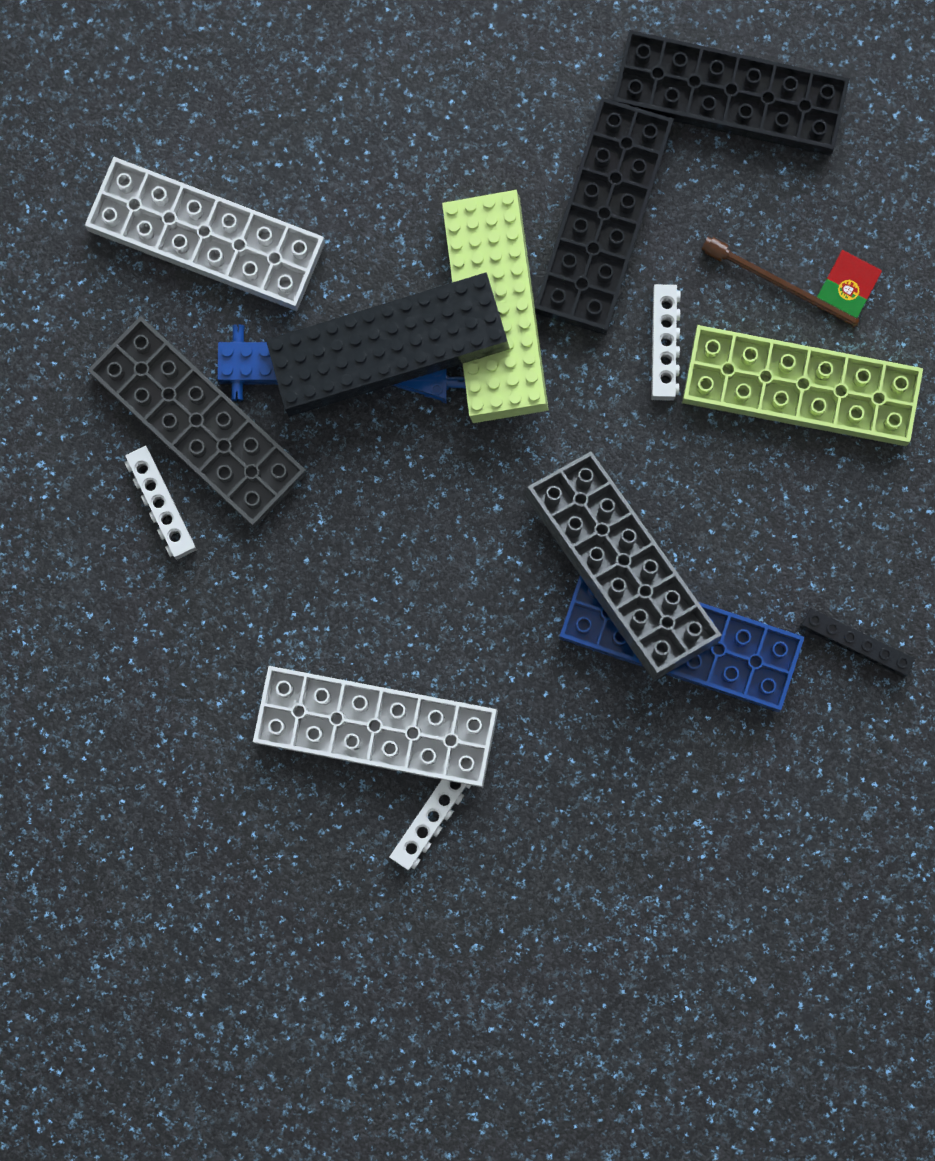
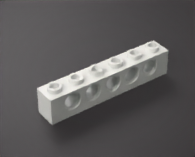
M654 284L651 400H674L676 395H679V384L676 383V376H679V365H676V358H679L680 347L676 346V339H680V328H676V323L680 321V309H677V302H680V291H677V285ZM669 302L672 307L664 309L662 303ZM668 320L671 323V327L665 328L661 322ZM669 339L671 345L664 346L662 345L661 340ZM663 357H667L670 359L671 363L669 365H664L661 362V359ZM668 376L671 382L665 384L660 378Z
M147 446L125 455L127 458L125 465L129 472L133 471L136 477L133 478L137 489L141 488L143 492L141 498L145 506L149 505L152 510L149 512V515L154 523H158L160 528L157 531L161 539H166L168 546L165 548L169 556H174L177 560L196 551L197 549ZM141 466L148 467L145 474L138 473ZM149 483H156V488L153 491L146 489ZM157 500H164V505L161 508L155 507ZM166 516L172 517V522L169 525L163 524V519ZM174 533L181 535L180 540L177 542L171 541V536Z
M441 780L390 855V858L407 870L415 869L420 862L419 855L421 852H427L431 846L430 839L433 835L437 837L443 828L440 824L444 819L448 821L454 812L451 808L455 803L458 805L464 797L462 792L466 787L469 789L471 785L461 784L459 789L453 790L450 787L451 781ZM443 795H447L450 798V803L447 806H442L439 803V798ZM432 811H436L439 814V819L436 822H431L428 819V815ZM421 827H425L428 830V835L425 838H420L417 835V831ZM413 843L417 846L415 854L407 853L406 847L408 844Z

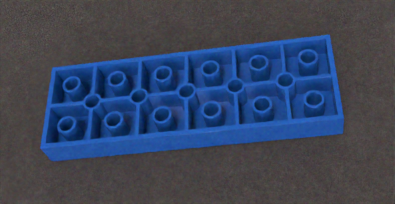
M580 576L559 639L644 667ZM699 602L721 633L719 642L665 675L780 712L805 637Z

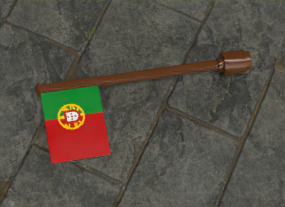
M708 236L701 248L705 252L704 254L720 262L721 259H727L853 327L859 324L858 316L882 272L877 267L842 250L818 296L815 297L735 255L727 249L728 244L715 237L710 238Z

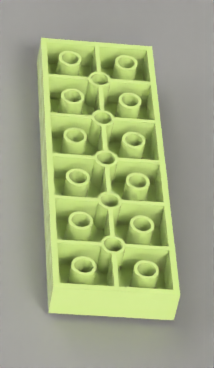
M517 190L442 203L452 282L487 272L510 348L506 351L463 363L469 416L472 422L478 423L549 411L521 204Z
M697 325L682 403L907 446L911 440L923 368Z

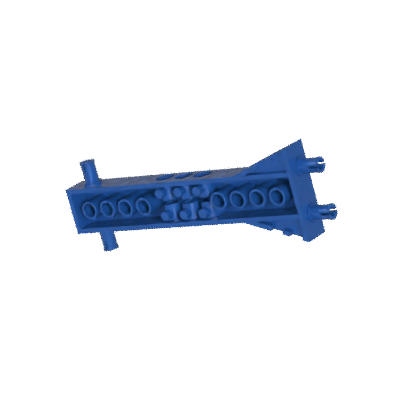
M236 324L232 325V342H218L219 384H232L231 401H237V394L238 401H243L244 384L278 383L267 343L244 342L245 326L239 324L238 332ZM447 369L392 385L413 393L422 394L428 398L440 400L446 404L448 388H466L465 377H449Z

